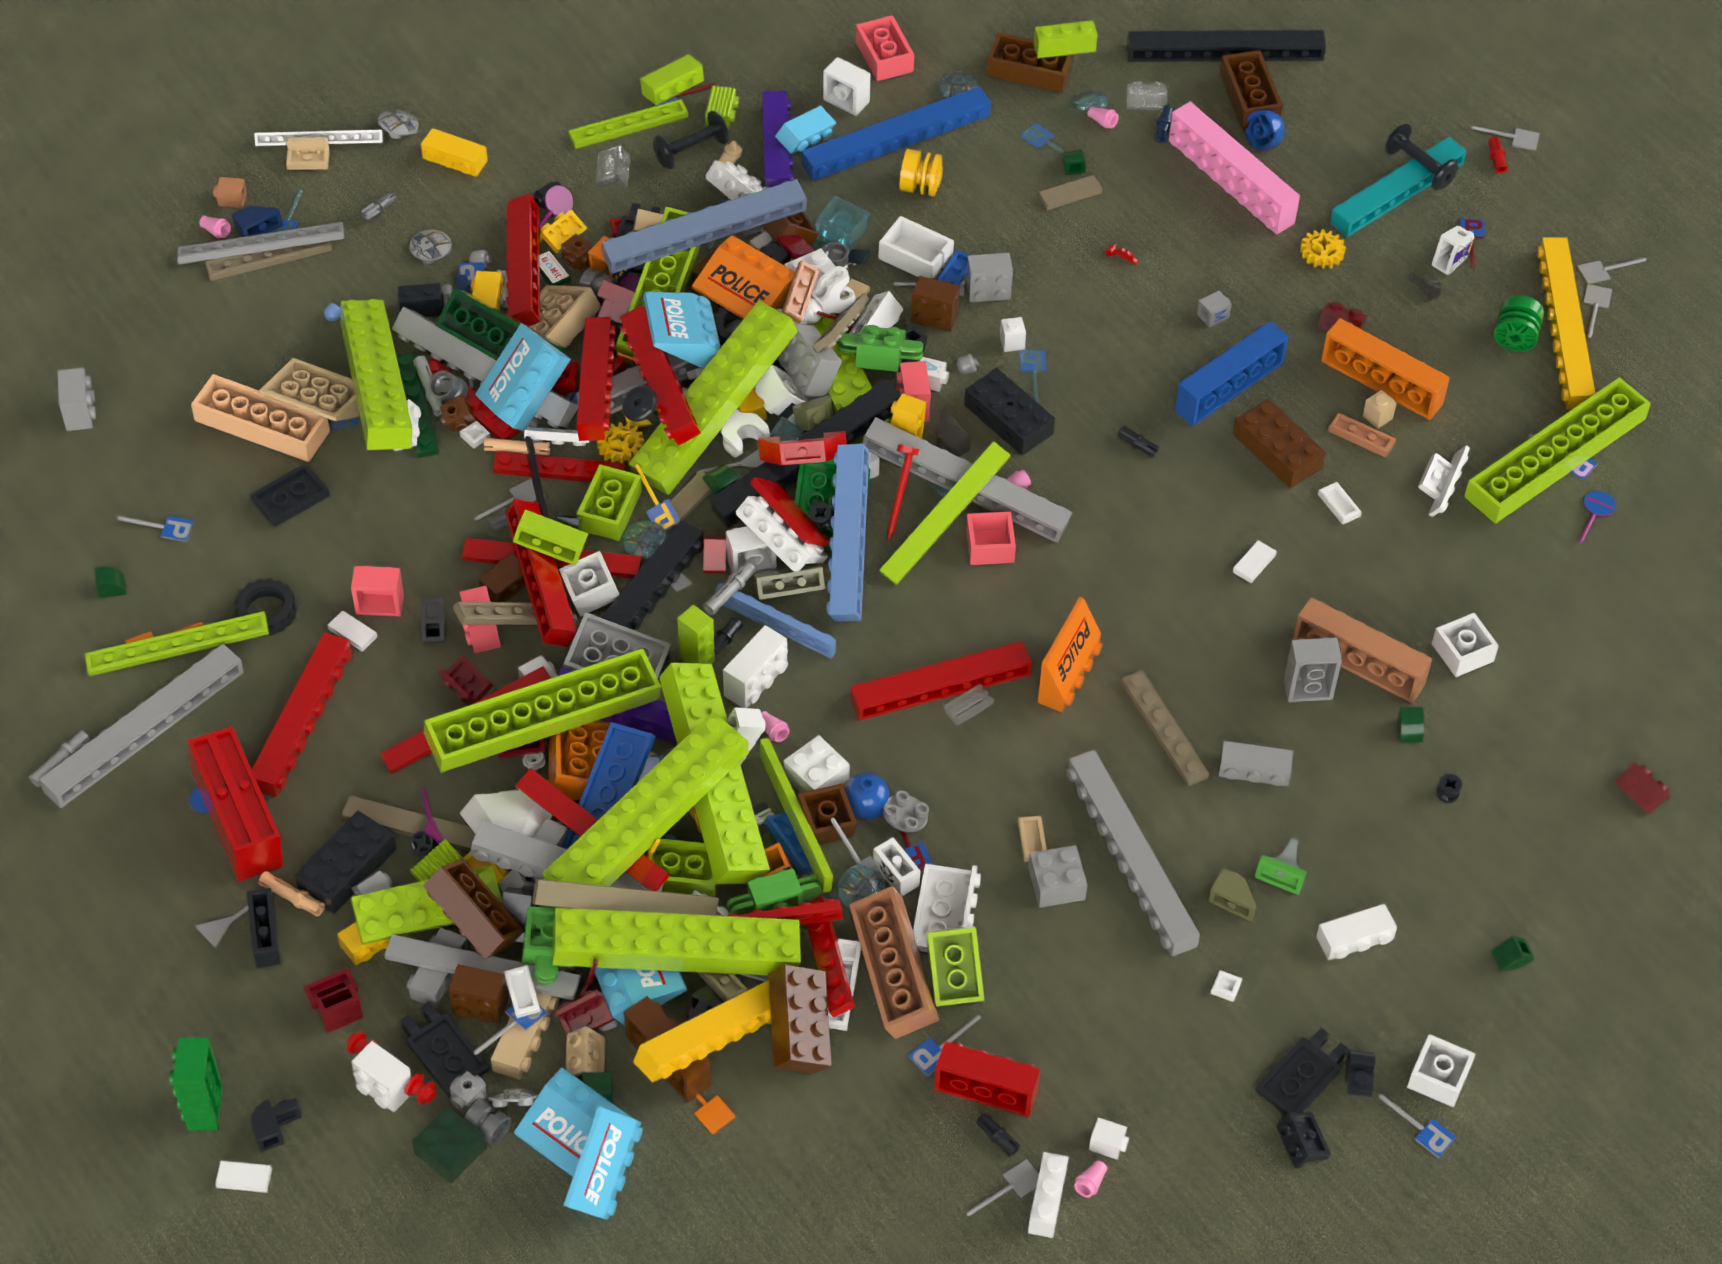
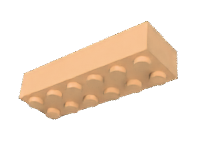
M214 374L191 404L196 422L307 462L311 460L330 432L328 418L260 394L259 390Z

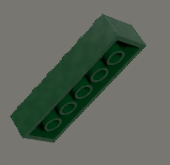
M454 288L435 326L497 361L521 322L468 292ZM530 328L536 334L541 336L543 339H545L547 342H549L551 345H553L555 348H557L559 351L565 354L567 350L566 347L558 344L557 342Z

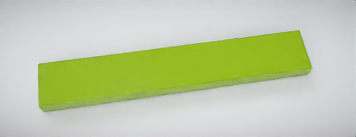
M682 99L568 130V134L575 149L688 118V111Z

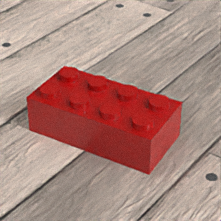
M945 1041L936 1065L934 1090L1030 1118L1038 1093L1041 1069L1036 1068L1030 1063L1022 1064L1012 1061L1005 1056L998 1057L988 1054L981 1049L974 1050L964 1047L957 1042L950 1043Z

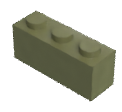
M819 563L806 564L798 572H794L790 567L753 574L755 594L759 600L825 589L823 568Z

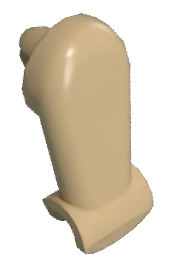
M735 140L724 147L719 162L726 163L728 161L734 164L741 157L742 148Z

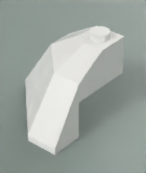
M520 790L501 791L492 794H474L460 812V815L475 834L481 820L532 838L535 837L546 818L551 819L552 817L551 814Z

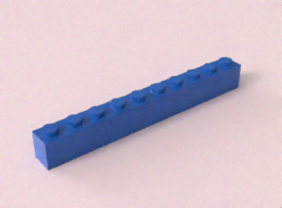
M980 86L803 150L802 166L812 181L925 139L949 132L955 128L990 116L991 101Z

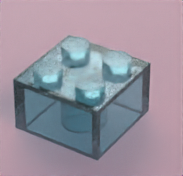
M835 195L816 218L815 229L819 233L817 239L827 244L830 242H840L848 248L849 254L867 231L871 213Z

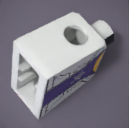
M1456 226L1442 234L1431 265L1446 275L1452 273L1468 257L1472 243L1475 240L1474 234L1460 226Z

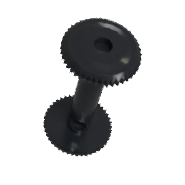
M710 111L707 116L708 126L667 144L663 137L655 136L653 149L660 164L667 169H672L674 167L673 154L712 136H715L716 140L721 144H726L729 139V132L722 116L715 111Z
M1409 124L1398 126L1386 141V153L1393 155L1402 149L1435 174L1431 182L1434 190H1441L1448 186L1457 174L1458 162L1455 159H1451L1441 165L1409 140L1412 133V127Z
M647 386L636 387L628 392L622 405L623 414L626 418L634 422L647 419L654 425L653 432L661 423L658 417L659 412L655 408L658 401L654 390Z

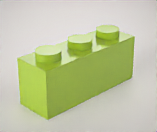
M1094 21L1035 27L1034 48L1037 58L1096 52L1098 34Z
M688 54L640 78L642 95L653 104L658 105L703 82V65Z
M525 510L518 524L513 542L576 566L588 533Z
M692 605L677 618L679 658L685 663L713 664L715 660L713 619L695 605Z

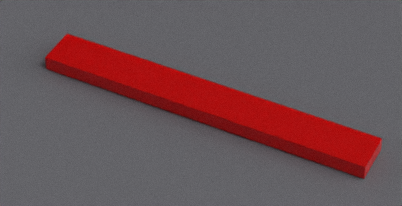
M466 538L462 560L498 564L500 560L507 558L511 554L516 558L518 556L514 543ZM582 550L579 560L597 551ZM601 552L611 576L634 578L640 571L641 556ZM558 559L560 568L569 565V563Z
M542 666L475 703L551 679L545 667ZM423 730L380 753L392 775L429 755L432 751Z
M531 768L515 785L518 790L579 837L598 821L593 815ZM642 855L625 871L647 890L658 891L670 877L667 872L645 855Z

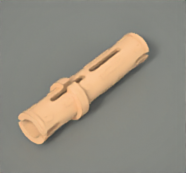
M485 437L484 446L486 447H484V451L528 454L525 441ZM533 441L535 455H550V442Z
M265 871L260 876L259 885L271 888L272 892L293 903L294 907L302 908L316 917L320 916L324 911L325 904L310 896L307 891L293 887L268 871Z

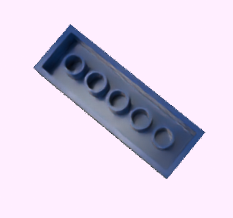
M1271 321L1264 326L1258 327L1254 333L1245 336L1238 344L1229 347L1225 353L1219 357H1214L1209 364L1203 368H1198L1193 375L1180 381L1175 412L1191 426L1196 425L1284 364L1289 336Z

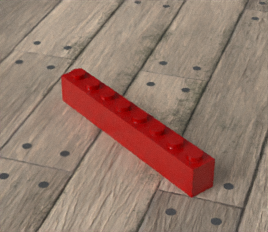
M530 193L507 201L506 231L508 233V238L506 239L508 253H506L508 267L506 268L508 282H506L508 311L506 314L528 327L540 323L539 206Z
M643 305L621 316L620 319L623 324L620 327L626 338H629L626 342L630 350L635 352L632 356L637 366H641L639 373L643 380L648 382L645 384V387H650L656 393L658 402L655 408L660 410L658 417L662 424L667 426L664 428V431L669 440L674 439L679 446L701 434L667 353L653 346L647 312Z
M611 317L585 318L577 412L579 441L605 440L606 431H610V422L607 417H611L610 404L612 403V395L609 390H613L612 377L614 376L613 364L615 362L616 325H612Z
M519 499L513 500L505 513L512 539H514L518 524L525 510L543 516L538 503ZM514 543L543 643L568 647L571 640L575 638L577 627L572 617V610L568 604L567 594L558 571L557 561L554 557Z
M323 633L252 768L262 793L277 797L280 790L285 788L290 771H293L296 767L299 753L305 750L309 734H313L318 717L324 713L327 699L332 697L337 680H340L343 676V668L346 662L349 663L352 658L353 651L350 648L348 639Z
M1023 641L1009 643L1002 647L986 649L983 652L966 654L963 657L952 660H944L934 665H925L915 670L902 671L896 675L880 677L865 683H857L854 686H850V701L858 721L1030 676L1032 661Z

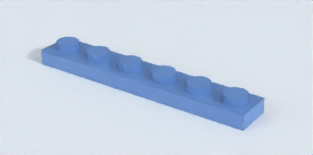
M720 582L716 587V592L724 585ZM736 591L723 604V606L764 626L766 625L772 630L830 659L836 653V639L831 635L822 633L809 624L795 620L791 615L783 614L772 606L757 601L750 595Z

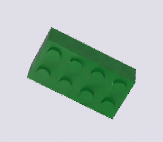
M209 1037L178 1038L177 1047H173L172 1061L175 1063L174 1070H170L169 1083L173 1085L174 1097H177V1108L181 1109V1120L185 1121L188 1130H218L223 1083Z

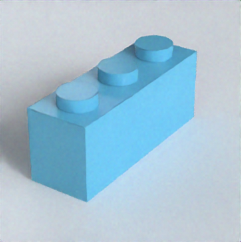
M819 106L784 123L775 137L791 154L798 150L801 152L808 145L811 144L813 146L820 139L823 138L825 140L830 137L836 122L822 106Z

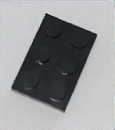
M305 463L250 494V500L275 528L329 497L330 491Z

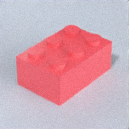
M893 15L856 25V44L876 81L914 72V53Z

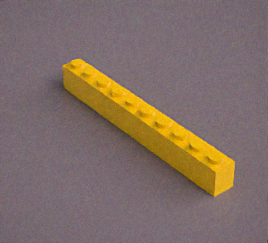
M1543 237L1541 246L1537 247V258H1540L1539 271L1540 274H1543L1542 288L1546 290L1545 305L1549 307L1547 318L1551 320L1550 335L1554 336L1553 352L1557 353L1556 368H1559L1560 371L1558 382L1562 385L1561 399L1565 401L1566 410H1572L1593 396L1595 388L1568 238Z

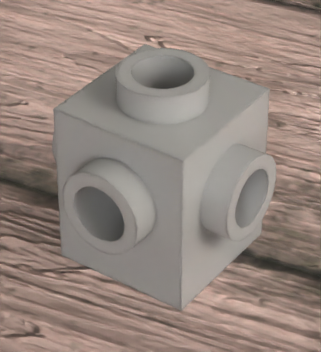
M467 1071L463 1076L457 1077L452 1082L450 1087L451 1102L457 1109L467 1113L470 1107L479 1099L487 1100L485 1082L479 1076H473Z

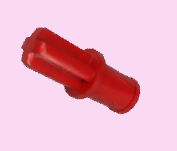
M1492 136L1488 140L1491 152L1489 156L1493 160L1495 172L1502 174L1508 170L1505 161L1506 153L1502 149L1499 137Z

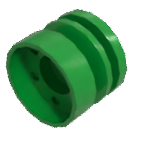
M1523 295L1506 298L1501 303L1494 331L1497 343L1505 349L1515 352L1532 349L1537 344L1544 316V310L1540 303L1531 297Z

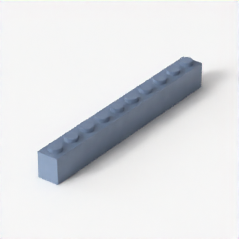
M797 179L785 181L780 185L766 187L756 193H748L743 197L727 200L716 206H708L703 210L694 213L690 212L676 219H668L663 223L650 225L636 232L631 231L626 235L610 238L602 242V255L611 274L805 211L807 198Z

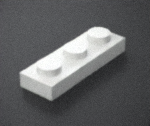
M527 427L524 431V439L526 436H529L534 442L551 440L552 444L562 445L566 441L573 442L575 446H586V443L590 442L579 441L577 430Z

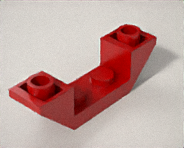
M846 431L824 433V438L780 441V436L758 438L760 460L778 465L826 462L834 459L838 445H847Z

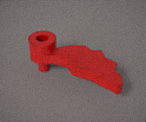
M1116 244L1109 245L1105 250V254L1109 257L1119 255L1124 260L1135 265L1138 264L1134 254L1124 248L1116 249Z

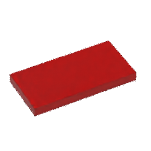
M757 477L753 478L750 482L752 487L803 542L827 547L830 539L777 482Z

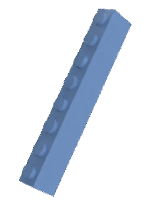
M864 444L838 445L837 453L834 455V463L837 466L836 474L833 475V484L836 490L835 495L832 496V505L835 510L834 516L831 517V527L834 530L833 537L830 538L832 558L829 559L831 580H828L830 601L827 602V613L835 622L861 621L869 450Z

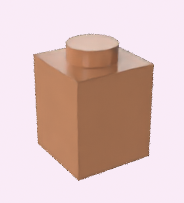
M219 178L218 185L214 186L213 191L214 197L217 198L218 206L243 208L247 195L244 179Z

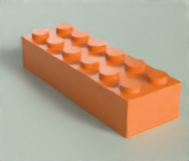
M1341 318L1326 334L1321 359L1325 364L1377 392L1383 390L1395 402L1428 420H1431L1443 406L1450 379L1449 376Z

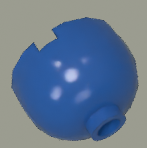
M1258 110L1251 113L1247 118L1249 124L1248 129H1245L1248 142L1254 149L1258 148L1259 151L1269 150L1278 146L1283 140L1285 125L1280 115L1274 111Z
M860 773L850 779L845 787V792L855 818L859 819V817L866 818V820H873L883 815V806L890 798V791L886 782L881 777L873 773Z

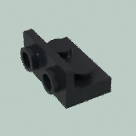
M1312 1112L1288 1113L1277 1125V1130L1294 1168H1301L1306 1161L1327 1160L1331 1156V1152Z

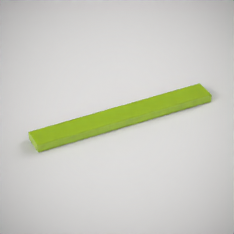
M993 441L883 565L879 572L897 586L1007 462L1010 454Z
M262 611L85 653L87 671L89 676H94L217 647L222 644L225 645L268 635L266 614Z
M768 738L761 739L759 748L760 759L791 822L813 873L819 880L822 892H829L832 889L833 874L770 740Z

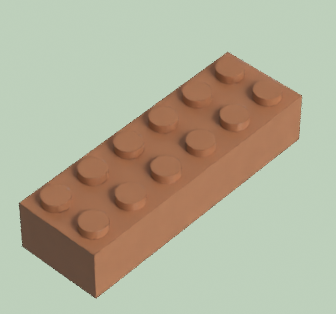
M1312 597L1298 615L1293 640L1320 639L1323 637L1338 638L1342 668L1411 703L1415 701L1425 686L1432 658L1428 657L1425 653L1418 652L1405 643L1399 642L1385 633L1377 631L1365 623L1347 616L1344 612L1337 611L1324 602Z
M891 886L849 904L885 1029L897 1039L940 1021L903 897Z

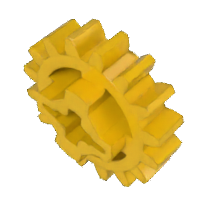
M1322 229L1321 233H1318L1316 230H1313V235L1307 233L1306 238L1302 239L1300 248L1302 259L1307 258L1306 263H1314L1313 267L1315 268L1318 265H1321L1322 269L1325 268V265L1333 268V263L1339 265L1340 260L1344 259L1346 250L1344 240H1339L1340 235L1333 236L1332 231L1325 233L1324 229Z
M619 422L616 427L614 424H610L611 428L610 431H606L605 440H597L599 454L604 455L605 461L611 459V462L619 461L624 463L627 460L629 463L631 458L645 444L643 433L638 432L637 426L631 428L630 423L622 426V422Z

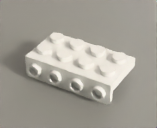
M715 160L706 174V179L731 200L743 197L748 193L752 194L762 191L766 188L760 185L761 181L754 176L750 177L747 174L748 170L743 166H735L728 161L723 163Z
M748 496L736 510V515L794 572L800 571L805 564L823 563L828 557L823 552L824 548L822 546L803 542L762 496Z
M925 864L913 934L919 951L928 952L925 931L973 926L974 914H970L971 908H976L978 894H974V889L979 888L981 874L977 873L976 865L972 866L971 871Z

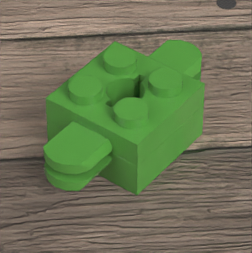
M863 326L860 335L843 333L838 344L840 352L856 354V367L898 372L902 359L920 360L923 357V343L921 341L905 340L906 330H900L897 327Z
M794 869L780 870L775 874L756 877L748 881V894L731 898L727 902V907L730 914L739 915L748 914L754 910H774L780 906L794 907L803 903V900L819 896L822 888L816 875L797 879Z
M528 906L525 920L522 963L535 964L534 976L536 981L544 985L551 984L557 979L559 967L571 968V966L552 965L553 918L555 908L563 907Z

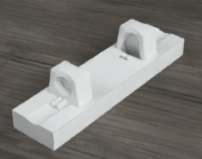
M838 939L840 953L853 997L862 950L861 944L858 941ZM828 1010L829 1028L847 1031L851 1010L833 1018Z

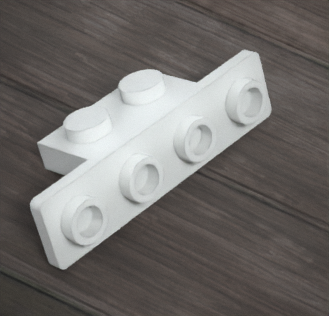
M1467 445L1454 454L1451 463L1437 453L1431 456L1418 485L1419 489L1434 499L1428 514L1431 517L1438 513H1443L1448 507V498L1455 491L1454 484L1462 474L1460 470L1469 458L1467 454L1470 447Z

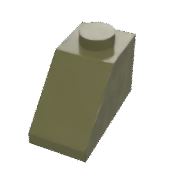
M831 395L793 406L796 427L811 431L823 420L833 416Z
M1223 868L1211 888L1209 902L1252 922L1256 904L1245 878L1235 871Z

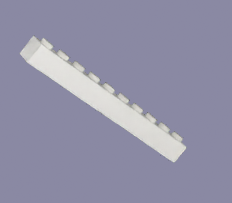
M383 130L255 133V146L287 145V138L326 137L328 138V144L384 142Z

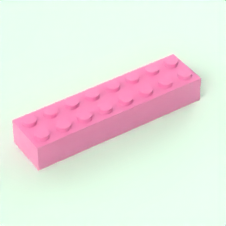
M1192 102L1172 112L1169 141L1173 146L1177 147L1199 169L1208 174L1213 181H1216L1227 193L1231 194L1275 234H1279L1295 224L1300 198L1297 192Z

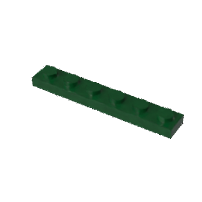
M410 353L396 356L406 400H411L421 411V416L418 418L420 434L417 437V445L415 446L417 457L437 455L439 450L424 390L413 364L415 355Z

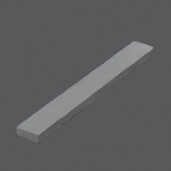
M343 222L182 246L177 248L178 264L340 240L344 239Z
M393 934L385 953V959L451 974H454L457 964L505 974L504 971L528 965L535 992L574 1000L580 982V975L558 971L555 982L544 985L535 979V965L494 956L485 959L476 952Z

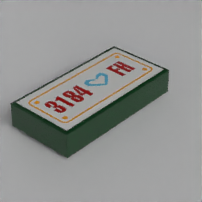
M550 250L539 255L540 273L549 285L561 286L571 281L569 273Z

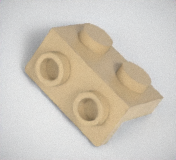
M287 138V170L328 169L330 155L328 138Z

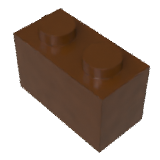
M513 554L500 560L494 568L483 573L478 579L479 587H487L491 602H506L526 587L519 560Z

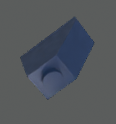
M248 206L231 214L235 229L241 237L267 234L283 226L281 215L277 208Z

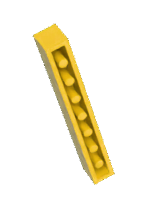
M769 980L640 1045L633 1063L652 1082H655L661 1078L669 1077L680 1068L685 1069L691 1062L697 1059H704L714 1050H721L732 1041L740 1040L743 1035L749 1032L754 1033L764 1024H771Z

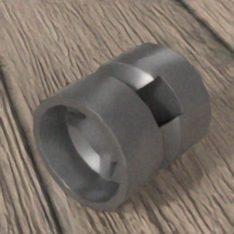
M840 242L826 244L822 250L835 266L844 267L848 271V248Z
M590 267L581 276L579 287H591L598 301L603 303L604 298L597 296L603 280L618 285V281Z
M438 371L429 381L430 393L444 402L462 395L464 398L467 396L468 386L466 382L449 372Z
M479 1099L466 1113L463 1124L474 1133H480V1137L489 1144L495 1145L507 1133L511 1125V1118L499 1110L495 1112V1107L484 1099Z

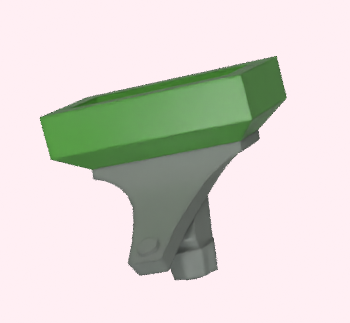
M1291 838L1286 849L1277 857L1262 855L1254 878L1299 895L1307 872L1301 870L1296 863L1298 840Z

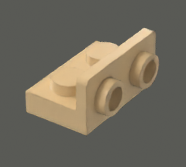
M586 1026L568 1033L566 1071L575 1077L582 1076V1073L604 1072L605 1037Z

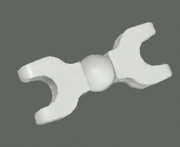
M836 266L822 275L811 294L803 321L800 324L808 325L818 322L822 316L817 315V311L828 314L842 313L855 302L854 291L846 286L850 279L847 269ZM843 275L842 277L834 281V278L836 276Z
M682 388L684 393L688 390L686 388ZM739 410L733 413L721 429L724 449L735 458L743 454L742 439L754 438L758 441V438L770 437L768 425L757 414L742 413Z

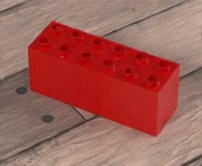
M233 726L187 740L191 773L237 881L240 882L261 875L265 871L270 872L282 868L283 857L279 831Z

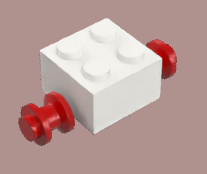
M363 1031L350 1035L346 1042L347 1052L350 1054L359 1053L352 1061L356 1087L362 1094L371 1095L381 1108H388L392 1112H395L413 1094L417 1096V1103L420 1105L433 1101L437 1094V1091H435L436 1084L433 1082L424 1083V1076L421 1073H417L411 1078L408 1066L381 1048L375 1040L366 1041V1034Z

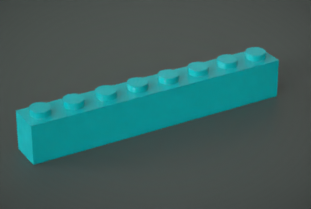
M1451 137L1444 141H1439L1431 149L1425 150L1427 154L1441 165L1451 159H1455L1458 162V168L1464 164L1467 151ZM1410 159L1405 165L1394 169L1386 177H1381L1376 183L1365 187L1357 195H1352L1341 205H1336L1332 210L1330 224L1343 235L1349 237L1429 187L1435 174L1415 159Z

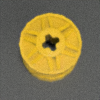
M907 149L901 168L900 191L914 193L917 185H920L921 195H925L927 187H929L928 194L934 197L942 178V154H936L932 162V153L928 152L925 160L922 161L921 151Z

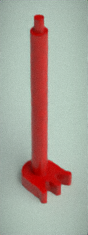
M898 444L896 451L906 453L887 528L888 540H891L892 534L895 531L913 455L918 456L920 449Z

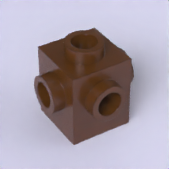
M575 234L561 244L562 259L569 266L581 271L590 265L588 252L593 248L591 242Z
M463 395L458 398L449 399L444 405L439 406L442 412L440 419L445 427L448 426L453 432L463 430L467 425L477 421L470 403Z

